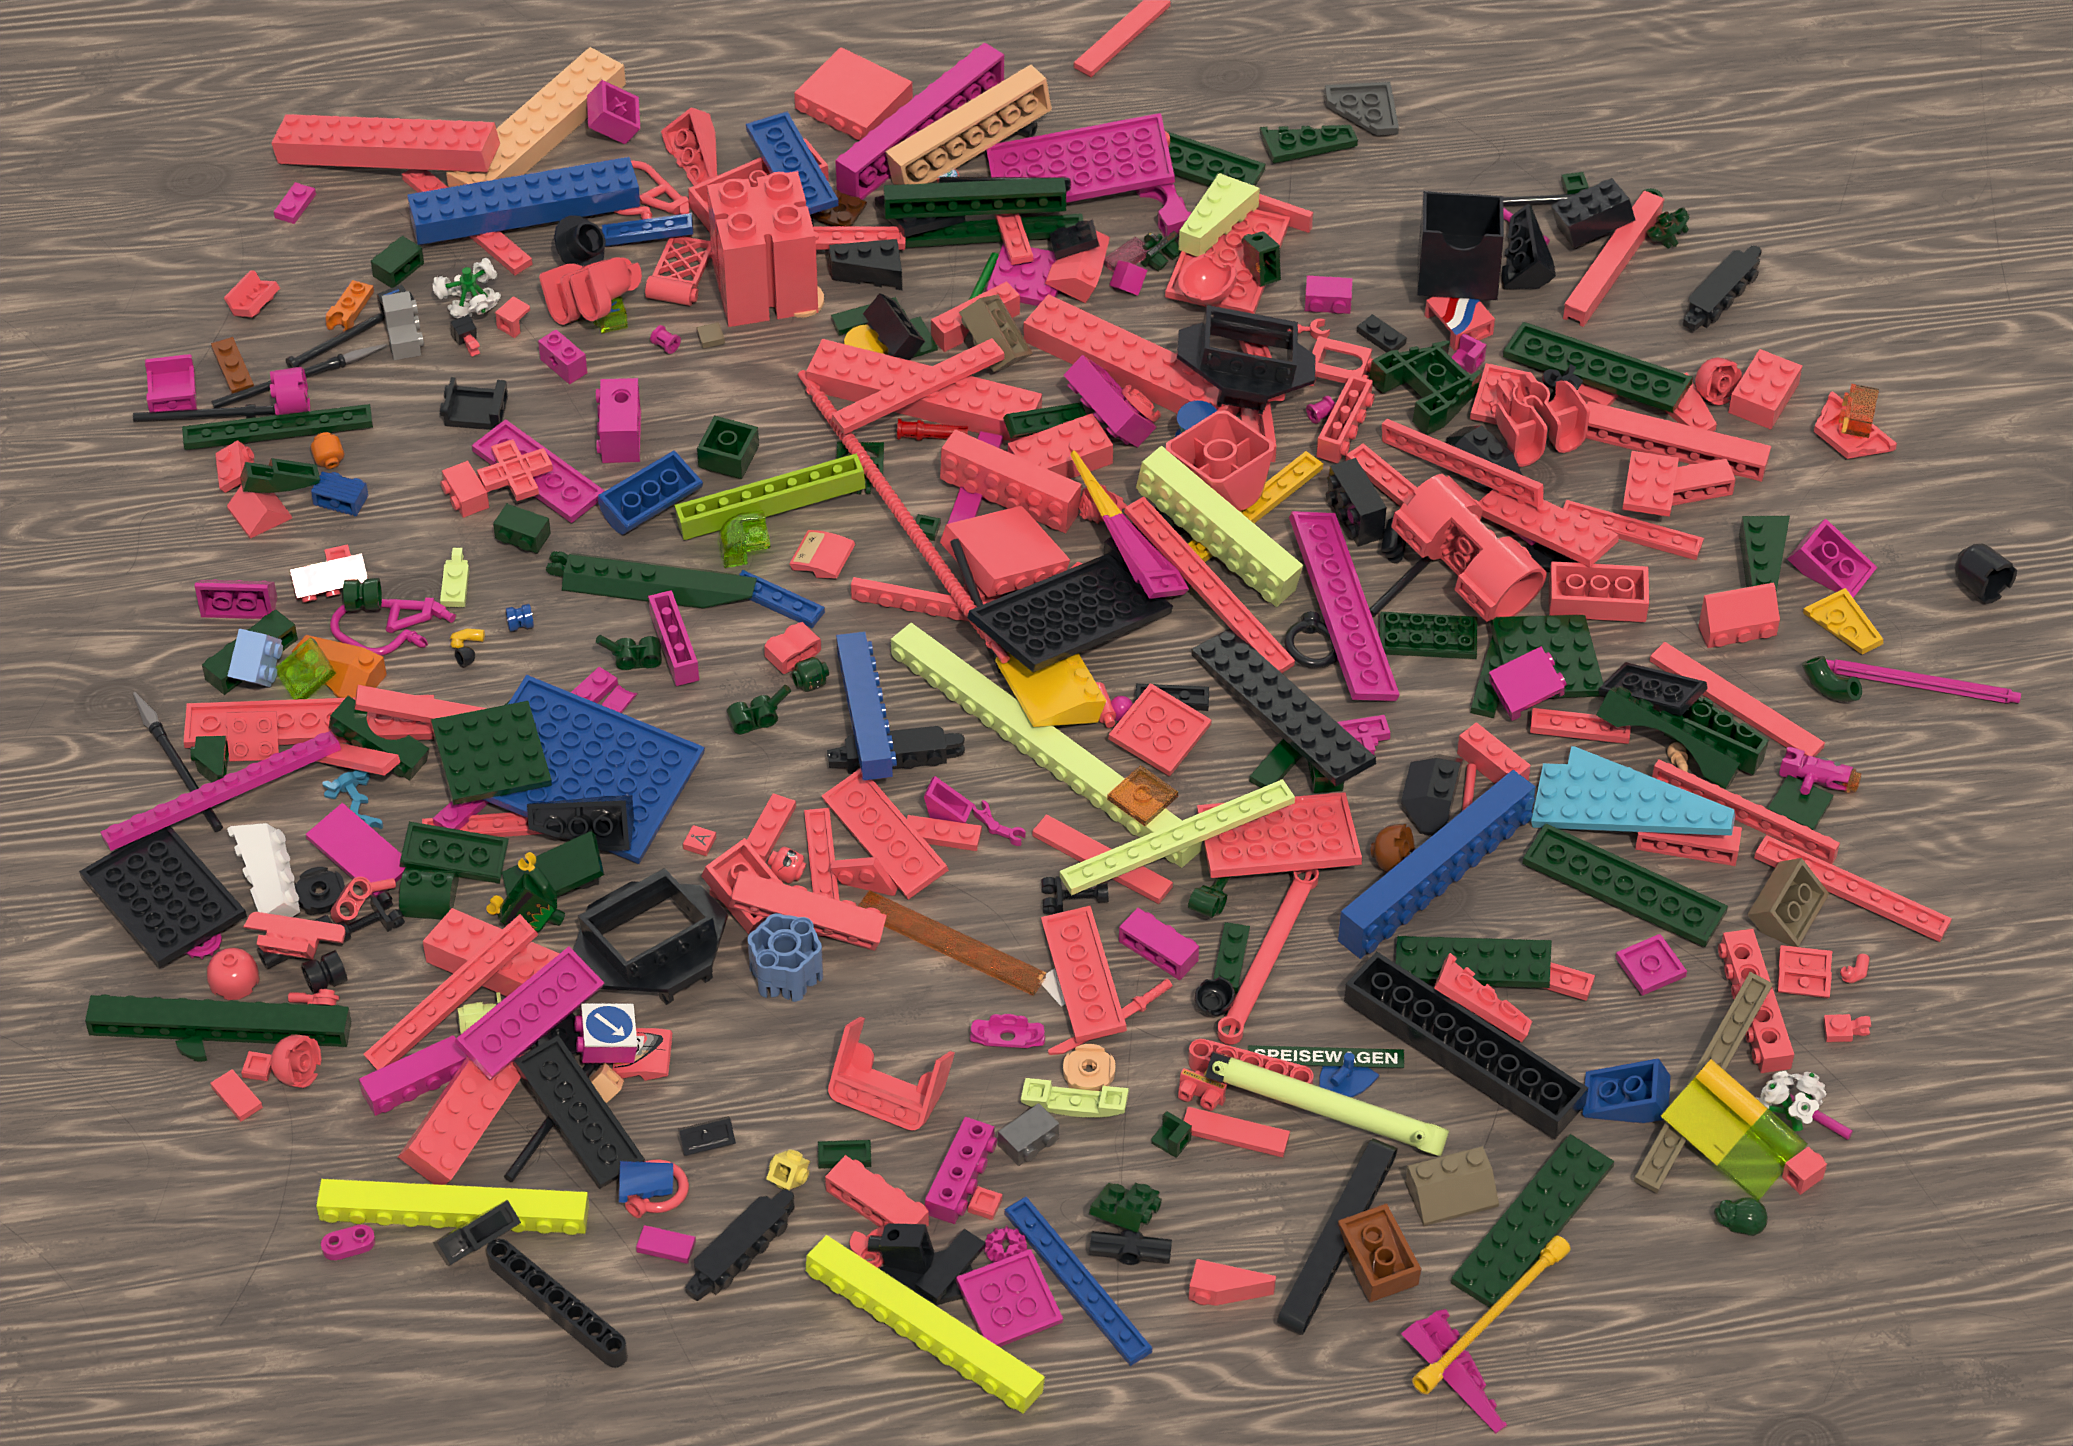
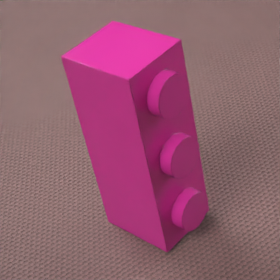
M1137 908L1119 927V942L1178 980H1181L1198 962L1199 946L1194 940L1184 937L1176 932L1172 926L1163 924L1151 913L1144 912L1140 908Z

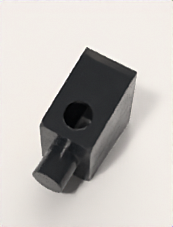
M888 1223L884 1227L882 1236L870 1235L868 1240V1251L880 1252L887 1267L923 1275L931 1267L935 1252L926 1224Z

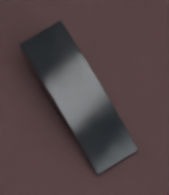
M505 1200L433 1243L445 1264L452 1265L519 1225L521 1221L510 1202Z

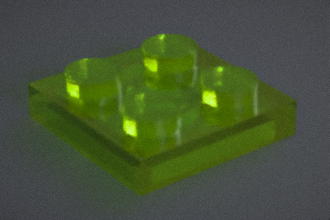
M311 637L275 667L278 676L293 700L309 698L336 674V671L317 642Z

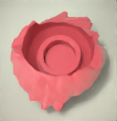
M1100 484L1122 512V509L1127 507L1123 502V498L1107 491L1106 486ZM1085 487L1082 490L1078 507L1081 511L1080 516L1089 521L1093 520L1096 524H1099L1100 521L1104 522L1090 492Z

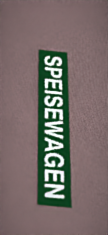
M1248 1045V1051L1299 1065L1343 1066L1344 1055L1350 1052L1355 1056L1354 1067L1404 1068V1049Z

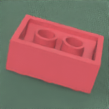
M1774 583L1704 595L1698 627L1707 648L1722 647L1728 644L1744 643L1749 640L1776 636L1780 617Z

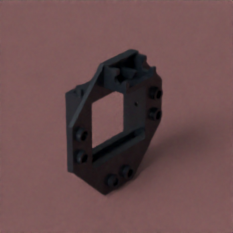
M1207 305L1203 322L1178 331L1177 359L1219 389L1217 397L1218 407H1221L1222 404L1258 410V414L1263 415L1268 399L1315 383L1316 355L1298 343V322ZM1210 335L1287 349V361L1209 347Z
M663 868L640 882L631 881L589 904L587 910L578 915L581 928L573 951L604 982L601 989L658 992L659 998L667 1005L674 1000L673 995L677 992L689 988L691 984L700 979L706 983L713 978L712 967L728 913L701 885L680 884ZM670 897L695 922V924L629 961H626L603 936L608 931Z

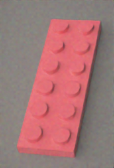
M1493 489L1479 501L1483 508L1482 517L1588 567H1591L1619 542V534L1545 500L1537 508Z
M861 768L822 795L823 801L869 855L878 859L895 885L908 900L949 871L947 865L872 779L863 780Z
M1091 906L1041 917L1076 1043L1127 1031Z

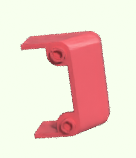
M860 1016L847 1024L828 1086L830 1097L838 1103L912 1131L921 1128L928 1120L945 1089L955 1052L949 1051L937 1059L933 1071L923 1074L919 1079L918 1086L872 1069L874 1062L873 1051L867 1045L858 1042L865 1018Z

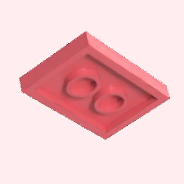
M1632 451L1622 510L1670 517L1679 458Z

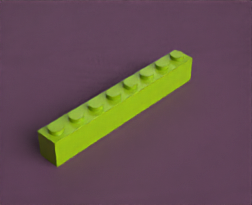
M856 453L674 505L677 524L683 540H687L865 489L864 470Z

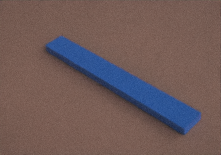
M1027 1197L1004 1209L1005 1216L1018 1229L1020 1234L1025 1235L1029 1245L1130 1366L1152 1353L1153 1348Z

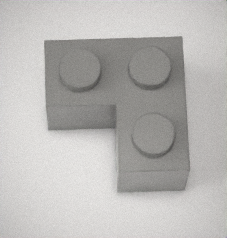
M409 291L382 296L393 359L399 360L421 356L420 346H424L422 332L417 333V330L420 329L418 316H414V314L418 313L416 300H411Z

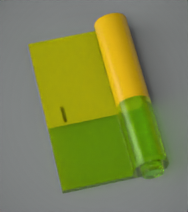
M1712 1059L1661 1115L1664 1120L1757 1200H1760L1783 1173L1785 1163L1803 1151L1808 1144Z

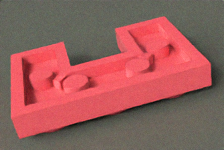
M1486 363L1470 419L1497 425L1495 419L1498 401L1496 393L1497 383L1509 378L1514 381L1518 380L1520 375L1529 372Z

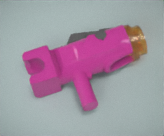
M1787 747L1785 758L1782 759L1779 775L1786 778L1788 775L1795 778L1798 776L1804 779L1800 788L1802 794L1808 795L1813 783L1848 793L1850 791L1857 792L1862 773L1856 772L1857 769L1831 761L1825 757L1805 756V751Z

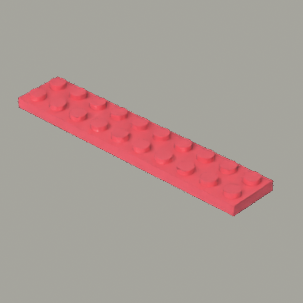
M416 695L435 699L434 695ZM345 698L187 703L184 747L191 748V746H195L196 736H226L228 743L227 712L277 711V716H279V726H277L278 745L304 743L315 738L320 733L331 731L329 729L330 715ZM371 712L367 713L368 726L376 735L384 739L397 740L408 735L416 740L433 739L431 723ZM331 731V733L335 736V738L339 741V743H348V742H349L348 740H346V739L343 738V737H338V736H336V735Z

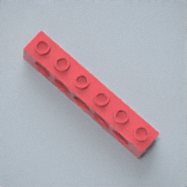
M1747 929L1723 933L1722 941L1718 944L1719 957L1721 959L1724 958L1725 975L1727 979L1731 980L1733 999L1737 996L1750 972L1770 981L1754 930ZM1771 988L1745 1035L1747 1042H1751L1753 1048L1752 1059L1754 1064H1758L1760 1073L1789 1070L1794 1059L1792 1045L1773 988Z

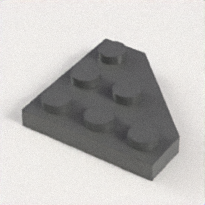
M1390 82L1325 85L1324 92L1328 108L1375 135L1398 134L1399 126Z

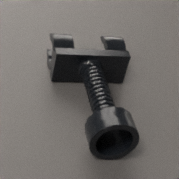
M1060 876L1041 879L1042 893L1053 894L1057 892L1058 898L1048 897L1043 899L1044 914L1053 915L1057 912H1063V900L1094 897L1098 900V903L1109 902L1108 882H1102L1095 888H1088L1071 895L1069 891L1062 889Z
M383 892L376 898L375 896L370 898L371 907L374 911L370 915L368 914L349 924H345L344 921L336 923L345 928L344 942L351 939L352 932L371 925L375 921H381L387 932L405 923L403 919L405 916L401 910H393L388 915L385 913L384 910H388L393 906L391 901L393 898L389 892Z

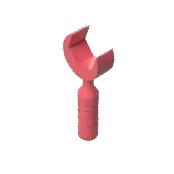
M1325 319L1313 320L1310 327H1303L1298 324V333L1310 331V335L1315 339H1318V336L1328 338L1330 329L1325 331L1318 329V327L1325 326Z

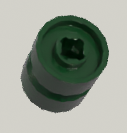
M367 578L363 582H360L359 579L344 580L343 598L346 611L361 610L362 606L367 610L381 609L382 588L380 579Z

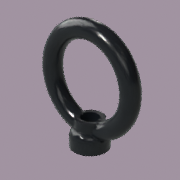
M1309 611L1302 614L1301 621L1293 624L1287 630L1284 638L1285 648L1297 663L1309 668H1324L1332 665L1338 659L1327 626L1321 622L1319 613ZM1303 630L1309 634L1316 633L1317 631L1321 632L1331 642L1332 650L1330 654L1320 659L1304 656L1295 647L1294 638L1296 634Z

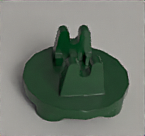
M1684 207L1670 214L1668 211L1663 212L1657 217L1658 222L1650 227L1646 233L1652 241H1661L1667 249L1671 246L1676 247L1678 241L1675 233L1680 235L1682 231L1687 233L1689 230L1686 225L1689 220V213Z

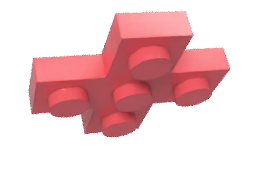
M512 439L491 446L492 454L497 464L478 469L477 474L487 492L509 485L516 501H520L539 494L538 486L533 477L553 471V467L544 448L521 455Z

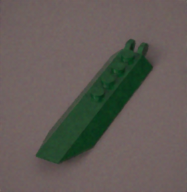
M560 551L551 552L549 557L551 562L546 566L548 574L563 577L562 591L649 602L648 596L672 590L677 605L702 609L752 598L757 581L755 577L712 570L571 553L568 556Z

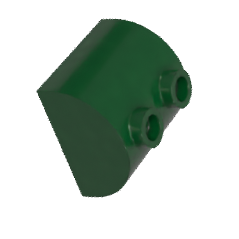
M405 868L400 884L399 910H401L405 917L442 920L454 907L459 882L458 873L455 871Z

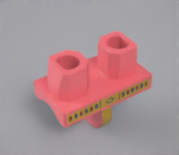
M1183 1068L1180 1074L1179 1099L1188 1102L1196 1095L1201 1097L1200 1105L1210 1111H1213L1218 1104L1223 1106L1226 1100L1225 1091L1227 1084L1205 1077L1206 1071L1205 1073L1198 1070L1193 1072Z

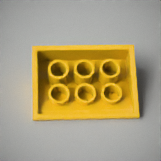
M1009 652L1007 654L1010 659L1007 663H1001L999 658L996 657L995 662L1033 727L1098 723L1107 700L1079 653L1035 672L1029 670Z

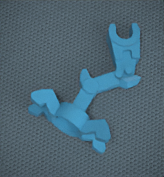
M360 770L346 772L340 775L338 779H334L332 783L330 781L322 783L328 789L324 792L325 798L336 799L340 791L347 792L352 799L350 810L371 828H383L381 819L358 814L361 803H368V798L364 794H359L356 787L358 784H368L370 775L367 774L368 772Z

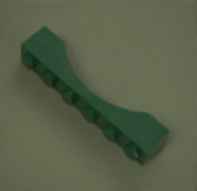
M1613 687L1609 690L1596 714L1598 717L1616 727L1629 725L1646 726L1671 735L1691 752L1705 778L1725 789L1731 785L1744 762L1739 757L1740 754L1737 751L1728 747L1725 750L1717 745L1718 741L1708 735L1703 737L1697 734V729L1687 723L1681 725L1674 721L1675 717L1666 711H1661L1660 713L1652 708L1654 706L1652 703L1642 698L1638 700L1632 697V692L1624 687Z

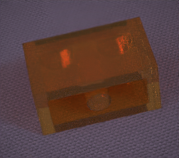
M1851 384L1850 392L1844 393L1842 403L1846 410L1841 409L1838 423H1843L1841 433L1869 438L1879 389Z

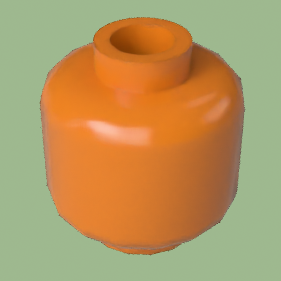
M329 432L315 436L310 446L316 464L327 469L337 467L345 455L338 436Z

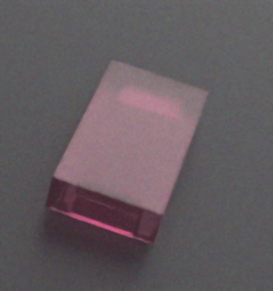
M1133 237L1106 256L1103 265L1114 272L1118 260L1134 265L1146 257L1147 251L1143 249L1145 243L1137 237Z

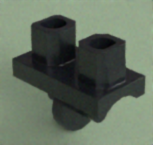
M1572 364L1569 365L1562 376L1558 370L1553 369L1546 370L1542 375L1544 385L1547 388L1553 389L1549 402L1556 395V382L1568 381L1576 390L1579 389L1583 380L1573 374L1576 367Z

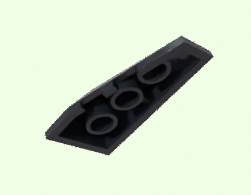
M1528 203L1511 216L1508 232L1510 245L1508 249H1505L1504 254L1507 257L1506 265L1502 266L1501 271L1503 285L1506 289H1539L1556 276L1554 261L1532 206Z
M632 795L602 796L527 804L530 830L569 840L592 831L596 836L599 850L621 851L631 849L634 826Z

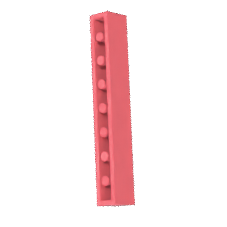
M1590 401L1587 403L1590 409L1587 439L1644 453L1679 458L1678 461L1688 464L1727 459L1733 475L1761 482L1763 480L1771 450L1769 445Z

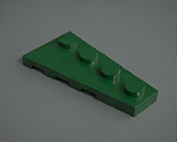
M1323 125L1321 129H1314L1310 126H1301V129H1288V126H1279V130H1268V127H1260L1261 138L1273 163L1358 146V139L1351 125Z

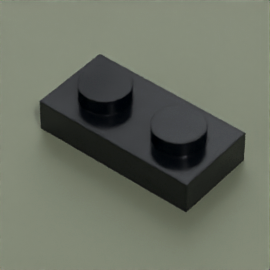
M1373 314L1357 326L1358 334L1386 353L1399 350L1406 344L1407 337Z
M729 1116L678 1129L684 1156L736 1143Z

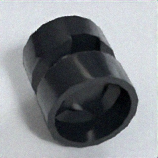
M335 950L322 955L320 962L314 959L301 964L303 975L313 995L319 993L320 989H326L328 983L337 986L348 981L343 963Z

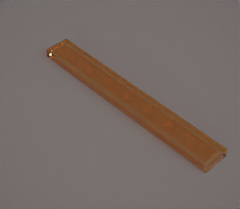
M869 890L858 905V907L865 909L869 907L881 911V914L887 915L885 927L1034 996L1046 979V972Z

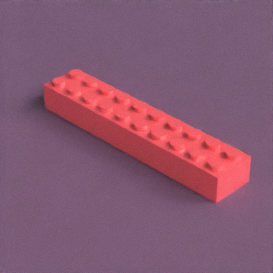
M296 114L285 115L272 141L278 164L487 172L500 145L495 122Z
M1049 294L1024 322V339L1026 343L1070 364H1074L1084 355L1104 368L1121 388L1131 385L1132 390H1139L1151 402L1172 412L1178 413L1184 404L1200 400L1212 404L1217 411H1229L1234 416L1242 408L1226 404L1218 407L1217 397L1219 389L1177 359L1176 353Z
M822 339L806 371L807 380L817 383L820 386V391L824 392L825 395L858 402L932 366ZM968 376L894 412L945 425L968 426V431L975 433L982 431L1003 435V440L1013 442L1024 437L1010 438L1003 417L1009 413L1041 409L1042 394Z

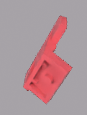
M262 912L251 913L243 926L246 929L267 932L266 936L258 935L256 945L263 952L312 960L319 940L343 944L345 938V928L342 925Z

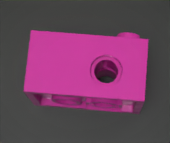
M638 378L600 379V389H596V403H600L597 406L599 422H597V435L600 436V439L597 440V454H602V463L640 462L641 404Z

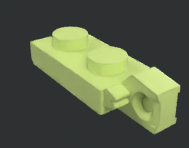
M453 548L452 560H446V564H444L440 604L445 607H465L469 565L468 560H463L462 548Z

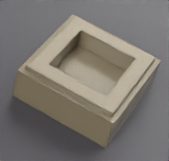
M719 322L697 327V334L703 349L725 344V338Z

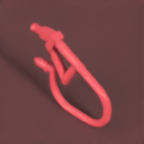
M631 161L633 168L645 171L659 185L641 194L640 204L664 210L674 215L689 213L690 204L686 196L682 197L650 165L641 161ZM666 193L674 202L668 203L655 199V197ZM647 206L612 211L627 216L641 215L642 220L652 218V212H650V208Z

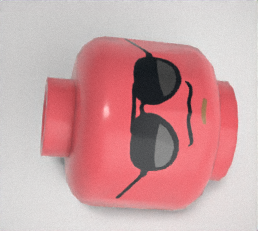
M782 847L778 852L773 850L767 862L776 877L789 884L794 880L799 881L807 863L803 862L804 856L788 847Z

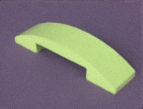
M1025 1078L1021 1103L1031 1107L1039 1103L1047 1112L1067 1116L1108 1117L1125 1113L1129 1088L1103 1086L1102 1091L1052 1087L1051 1080Z

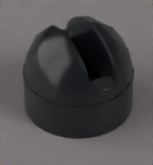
M468 646L455 649L457 663L461 667L470 665L475 660V651Z

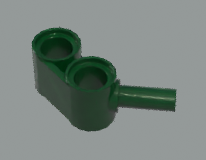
M602 635L596 638L598 645L612 652V655L615 656L616 667L621 670L656 668L662 663L661 642L657 637H644L639 641V645H636V642L631 638H620L616 642Z
M783 685L771 698L768 695L755 697L750 703V708H748L745 702L731 704L727 708V715L734 732L742 735L776 724L778 721L777 705L791 692L790 687Z
M1231 876L1218 877L1214 886L1208 887L1203 885L1200 889L1195 888L1190 896L1188 909L1210 918L1220 915L1228 897L1227 894L1223 893V889Z

